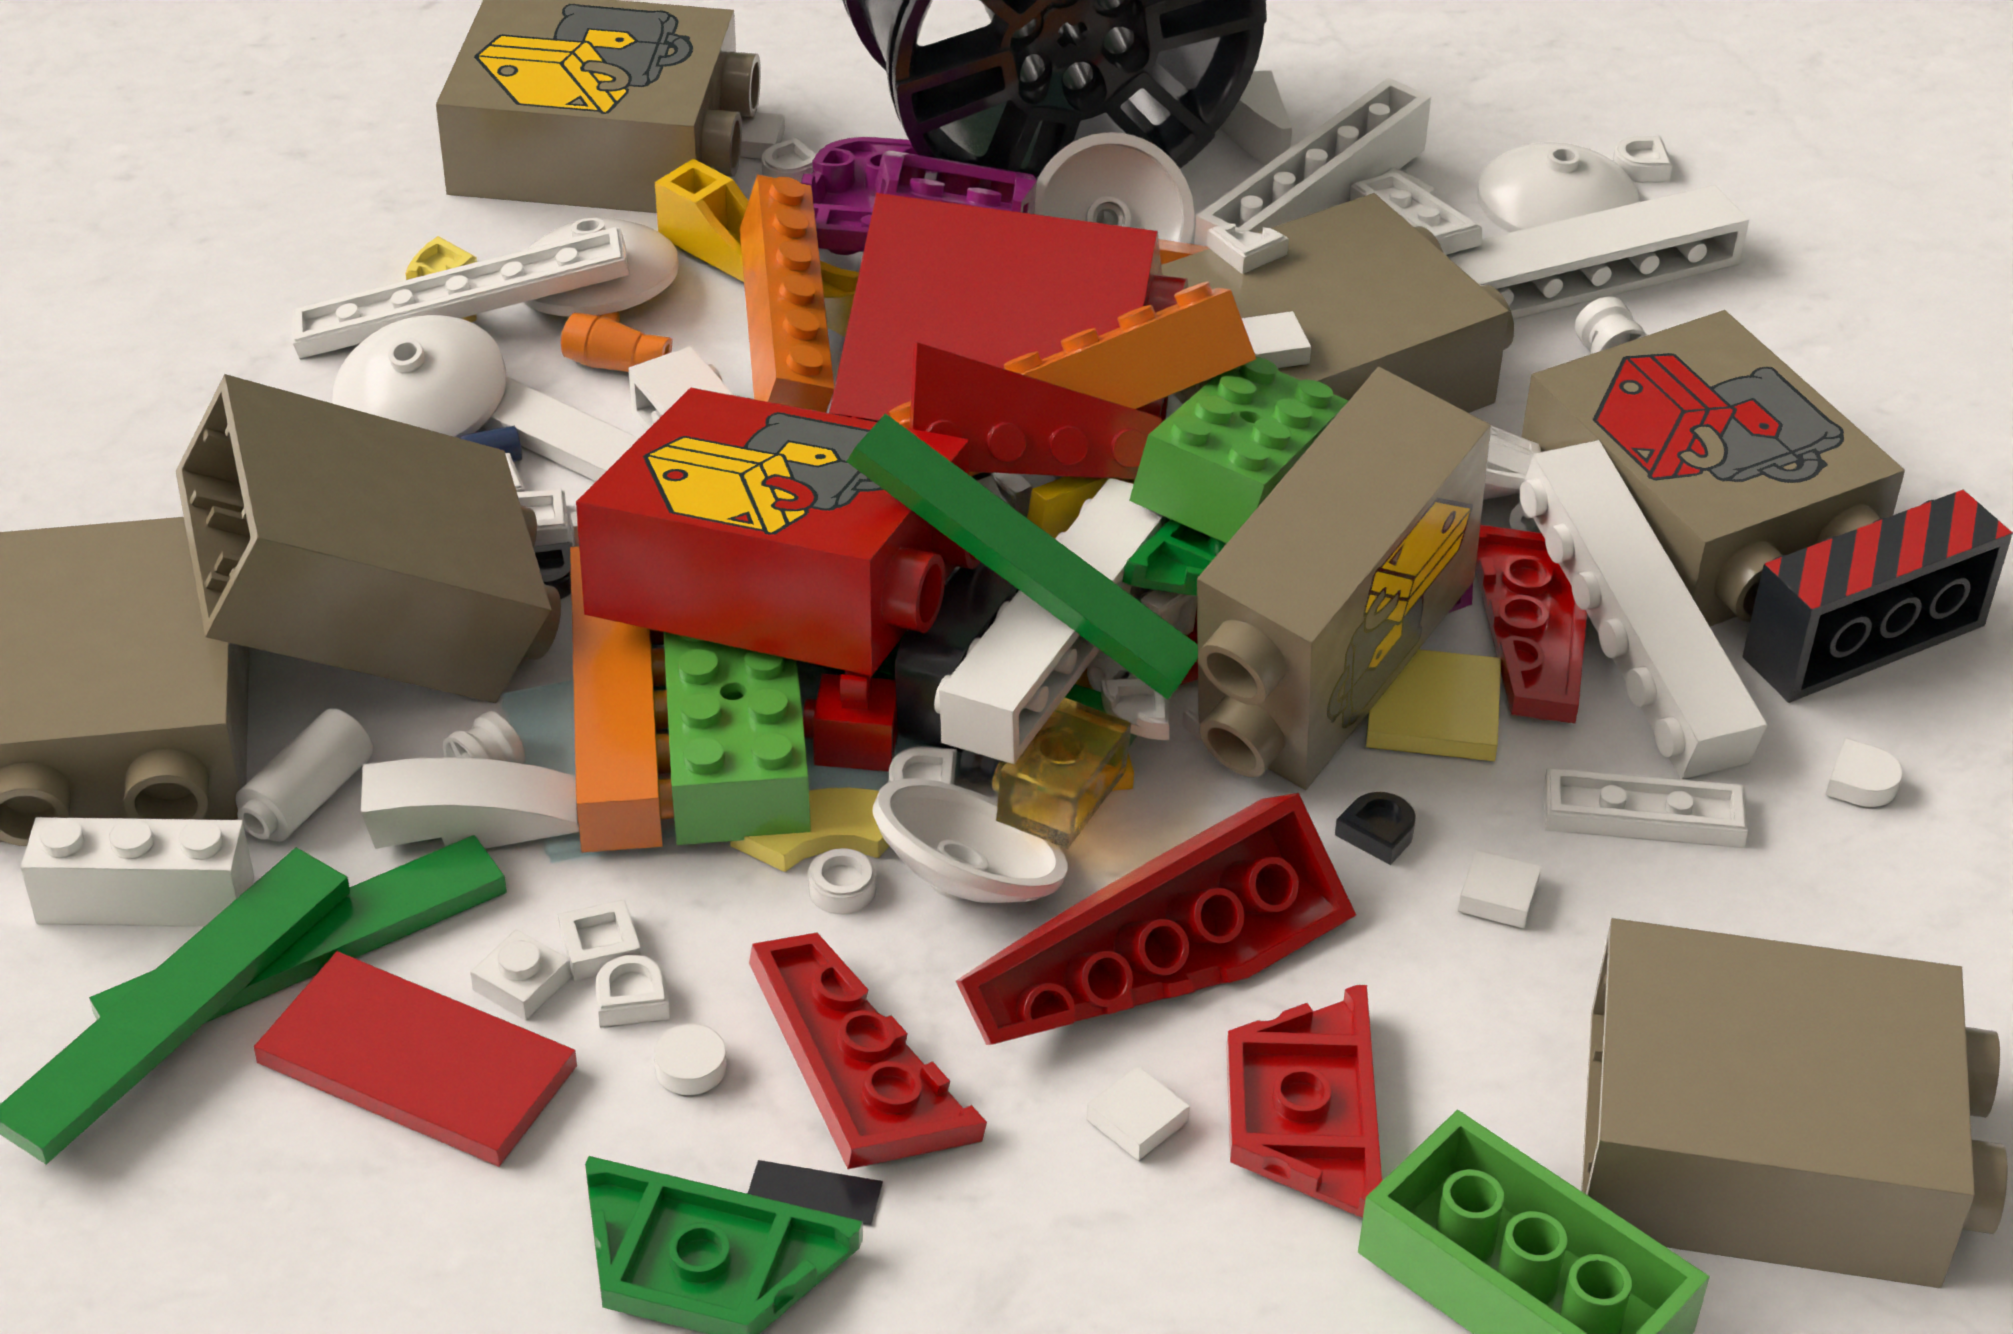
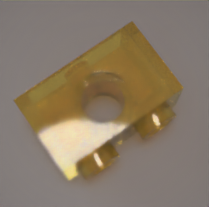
M1064 697L1015 764L1000 760L992 781L993 790L998 792L996 821L1069 849L1125 774L1132 723Z

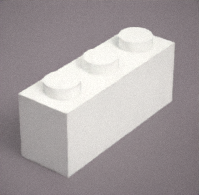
M36 817L20 867L36 924L206 926L251 887L254 880L243 820Z

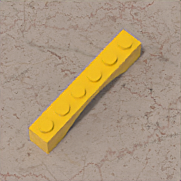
M691 159L655 182L658 232L668 238L675 246L744 282L740 226L747 208L748 199L735 181L695 159ZM820 260L827 327L845 337L859 272L841 269Z

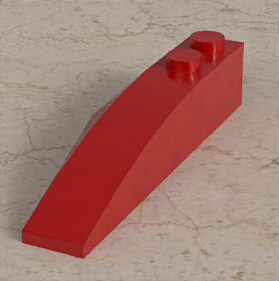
M1293 793L1264 798L1157 856L1050 919L956 980V983L985 1044L993 1045L1074 1024L1076 1021L1103 1014H1112L1145 1003L1173 998L1210 986L1249 978L1355 917L1356 913L1300 794Z

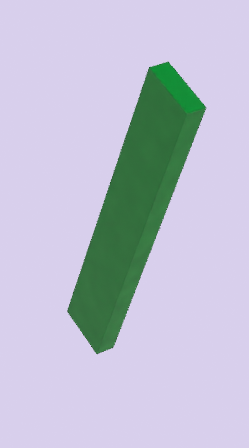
M886 413L856 445L846 462L1167 700L1179 687L1198 659V644Z
M472 835L349 887V895L208 1021L315 976L337 951L357 958L507 893L505 876L477 837ZM154 970L89 997L96 1019H99Z
M295 847L0 1104V1135L47 1165L349 895L348 877Z

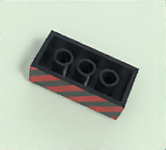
M1962 489L1935 500H1928L1917 507L1893 516L1880 518L1869 525L1842 535L1829 537L1818 544L1794 553L1778 556L1772 561L1764 563L1742 658L1788 703H1791L1981 628L1986 624L2013 532Z

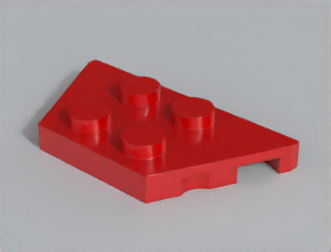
M1355 985L1345 989L1343 1001L1313 1011L1308 1003H1304L1282 1011L1273 1020H1257L1229 1030L1226 1045L1230 1163L1363 1218L1366 1196L1382 1182L1367 985Z

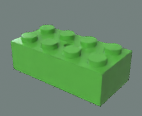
M1256 357L1257 359L1215 376L1148 434L1129 501L1224 543H1228L1349 400L1334 395L1332 389L1324 383L1309 379H1296L1278 371L1277 366L1271 361Z
M664 632L671 785L676 845L741 841L746 836L811 832L808 769L797 660Z
M1458 1109L1370 1192L1365 1200L1358 1253L1473 1334H1693L1695 1332L1710 1278L1709 1275Z

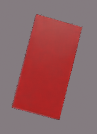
M338 951L253 1046L256 1061L263 1066L500 1167L577 1067L576 1050Z

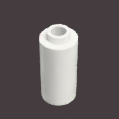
M338 709L325 710L237 792V815L239 820H243L245 830L258 839H269L276 842L286 840L372 757L373 744L366 730L356 719L344 711Z

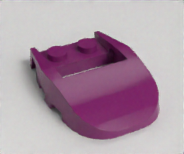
M854 137L832 142L818 151L812 160V174L803 173L801 184L810 185L812 188L819 249H828L831 253L837 255H852L857 252H864L875 197L871 196L882 155L888 150L918 155L909 140Z
M888 150L882 155L871 197H875L876 193L1034 214L1037 180L1032 174Z

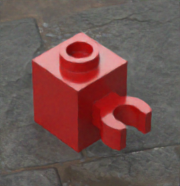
M846 670L845 674L841 675L822 673L817 700L806 699L803 712L804 738L813 739L815 766L889 772L890 764L895 757L899 734L895 680L872 678L870 675Z

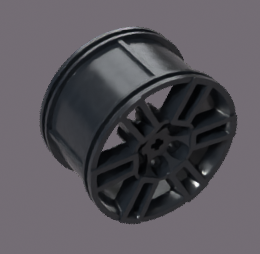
M842 0L862 44L887 73L889 93L895 112L913 149L919 156L1032 174L1036 180L1047 163L1064 147L1089 135L1110 132L1125 133L1147 140L1163 150L1181 169L1215 138V133L1227 120L1239 102L1256 66L1264 35V25L1267 21L1266 0H979L984 4L985 10L991 19L990 24L932 44L919 46L917 41L921 27L933 0Z

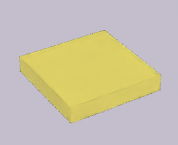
M1419 649L1369 711L1366 748L1495 761L1498 747L1501 658Z

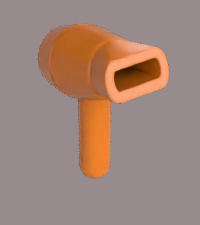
M619 311L603 315L573 313L566 321L561 334L563 356L592 368L629 372V367L672 353V338L646 335L643 332L621 324Z

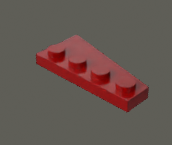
M914 341L909 428L969 439V472L1135 479L1148 434L1162 423L1161 417Z
M1480 525L1475 570L1496 655L1498 658H1501V675L1511 715L1575 724L1580 699L1587 612L1580 609L1576 604L1572 593V586L1559 563H1555L1550 558L1542 533Z
M818 932L752 944L749 965L847 1169L983 1141L987 1121L972 1105L963 1108L948 1091L950 1080L933 1061L924 1064L906 1044L908 1033L892 1015L885 1017L879 1014L868 1002L867 995L869 989Z

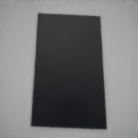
M758 1160L747 1194L843 1216L871 1225L883 1181Z

